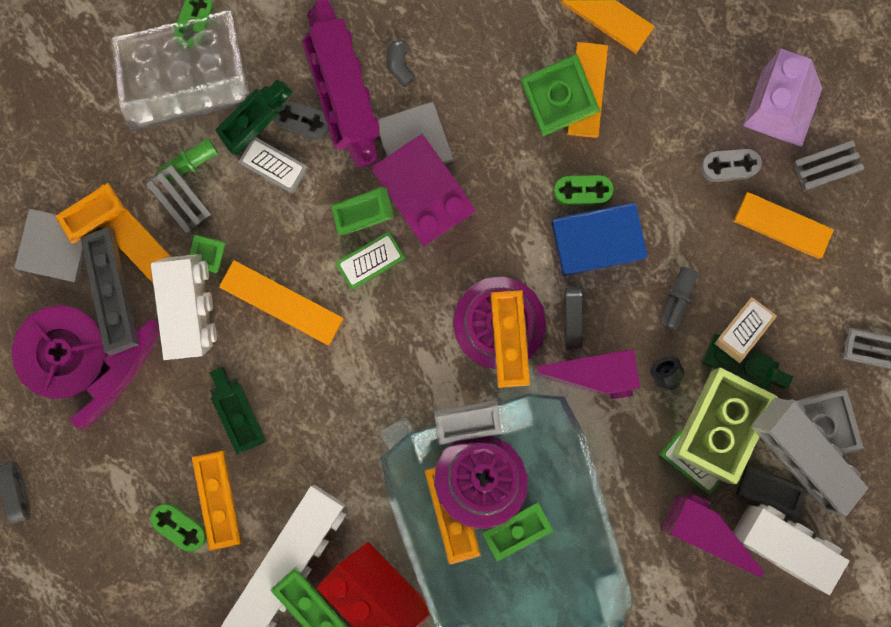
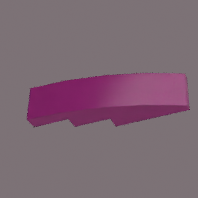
M150 319L136 331L139 341L138 346L114 355H107L103 358L111 369L87 388V391L94 400L69 419L77 429H87L111 407L132 382L150 354L160 333L157 319Z

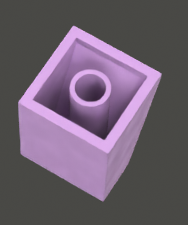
M780 49L762 70L743 126L801 147L822 91L812 59Z

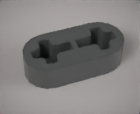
M286 100L285 103L281 104L283 109L280 112H286L287 108H290L291 114L298 117V121L288 118L284 123L279 114L273 119L278 128L313 140L323 139L329 132L322 111L290 100ZM316 118H320V123L323 127L317 128L315 132H311L310 125L303 123L304 119L314 122Z
M565 288V347L581 348L583 339L581 288Z
M16 462L0 465V495L8 521L11 524L29 520L30 506L19 465Z

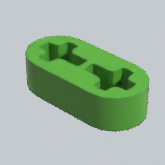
M200 0L184 1L174 32L177 41L182 47L195 49L204 41L214 12L212 0H203L207 7L206 9L200 8L197 17H194L196 9L192 4L199 3ZM193 22V30L197 36L190 37L186 41L182 33L183 31H189Z
M565 176L557 181L553 194L556 201L564 206H599L609 201L613 195L614 188L610 179L605 176ZM568 183L571 189H581V193H572L571 198L566 199L565 194L560 193L559 189H563L565 184ZM596 183H601V187L607 189V192L603 193L601 198H597L596 193H586V189H593Z
M162 504L153 510L150 520L152 527L179 548L193 552L200 549L206 543L205 527L179 507L173 504ZM171 511L172 515L170 518L178 524L177 527L170 523L163 526L161 524L163 518L159 515L160 512L166 513ZM181 528L189 532L196 529L198 531L196 537L199 539V542L188 544L186 542L188 536L180 531Z

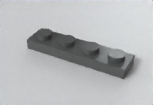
M107 227L81 237L104 353L114 355L138 346L139 341L115 231Z

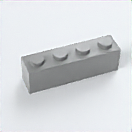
M774 398L751 427L825 511L846 517L869 489L860 479V472L847 464L842 458V451L834 444L829 443L823 436L825 434L824 430L805 415L806 410L799 402L793 399Z

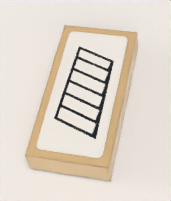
M751 297L714 344L741 363L777 315Z

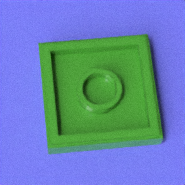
M577 54L520 78L543 137L601 112Z

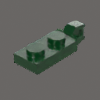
M277 79L270 87L264 86L260 90L256 88L216 128L215 131L231 154L238 155L283 109L281 104L285 103L293 93L286 82Z
M713 334L702 359V364L714 369L721 367L760 388L769 389L771 384L783 389L789 388L793 376L777 370L780 363L774 361L773 358L751 349L741 363H739L714 344L720 335Z
M219 367L209 372L216 386L210 390L211 400L236 454H242L267 442L243 387L239 384L237 378L230 380L224 367Z

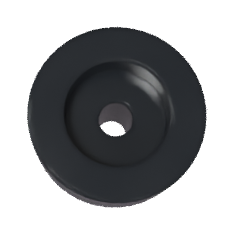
M668 356L656 361L650 369V374L657 386L668 387L670 390L679 387L685 371L678 358Z

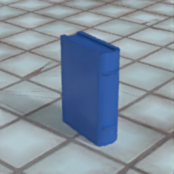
M635 202L622 205L616 204V206L573 215L568 214L567 216L551 220L563 277L641 261L648 257Z

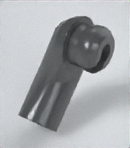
M399 39L392 41L387 47L386 66L404 87H407L416 76L404 65L405 55L409 51V46L404 40Z

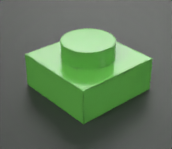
M195 234L189 255L201 254L202 261H207L208 270L218 273L227 242Z

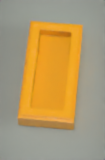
M106 183L57 214L55 218L70 242L75 244L81 240V237L89 235L127 210L111 184Z

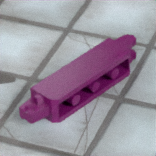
M318 0L314 3L313 8L308 11L307 19H309L310 29L304 36L302 45L333 145L339 150L348 149L356 168L369 167L377 162L374 140L379 136V122L377 117L373 115L370 106V93L368 88L364 86L361 77V64L359 59L355 57L352 48L351 32L346 28L343 18L336 19L334 9L330 4L331 2L328 0Z

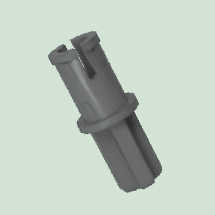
M687 267L680 268L673 290L667 294L669 300L660 320L661 325L674 330L678 328L687 304L692 302L689 298L700 275L699 272Z

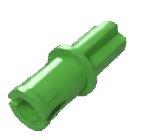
M207 137L204 141L186 152L181 150V155L159 167L157 171L159 174L172 164L180 176L189 171L195 172L197 166L219 153L212 141ZM171 174L166 176L170 183L175 180Z

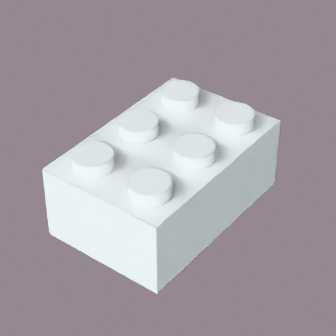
M196 254L167 257L152 262L151 269L163 360L203 356L213 347V342L217 341L215 324H210L209 311L213 310L212 295L210 292H206L205 280L209 279L207 261H202V255Z
M760 504L759 507L748 505L733 530V533L743 546L809 586L830 595L849 563L848 559L840 555L843 550L827 540H822L818 537L813 539L814 532L797 522L795 524L788 520L786 523L783 521L786 515L769 505L768 507L764 504Z

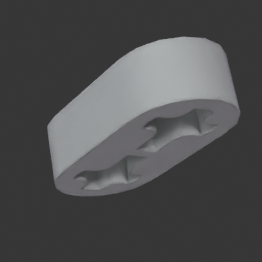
M752 149L715 151L703 159L700 164V171L702 176L711 182L745 180L752 178L759 172L762 160L760 155ZM744 157H747V161L753 162L754 166L746 172L745 167H734V164L740 163ZM713 159L716 160L718 165L727 164L728 166L727 168L720 169L718 174H715L713 169H708V165L713 162Z

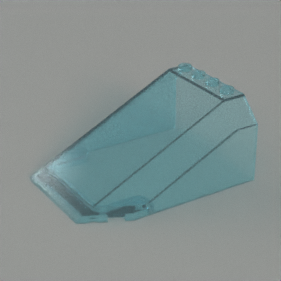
M525 394L498 403L502 434L492 436L512 446L523 460L528 476L527 496L519 511L538 502L553 529V532L498 562L482 535V532L486 529L482 528L475 532L482 556L452 565L448 562L425 470L436 467L443 451L452 444L439 445L436 425L407 434L380 458L388 500L435 627H625L624 620L627 608L631 606L632 595L585 434L564 396ZM482 472L479 476H476L480 483L485 479L486 474Z

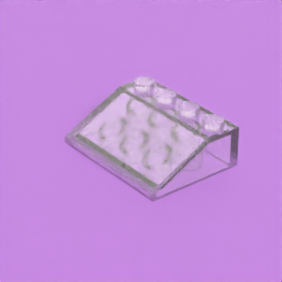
M231 9L209 14L208 17L201 19H190L188 22L179 24L175 22L112 37L120 110L131 131L237 107L251 94ZM207 21L204 30L198 33L193 30L195 23ZM181 27L180 33L184 35V38L175 37V28ZM190 37H194V45L188 46L186 42Z

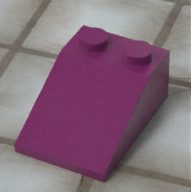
M423 133L371 167L381 185L387 188L388 195L423 247L476 212Z
M634 349L536 366L533 369L536 376L600 395L609 394L610 400L633 396L632 389L641 388Z
M687 493L685 498L676 495L661 530L762 578L764 574L762 568L720 515L709 509L711 505L709 501Z

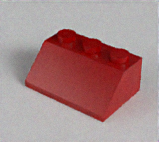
M370 542L365 543L339 563L316 587L353 627H420L435 611L424 597Z

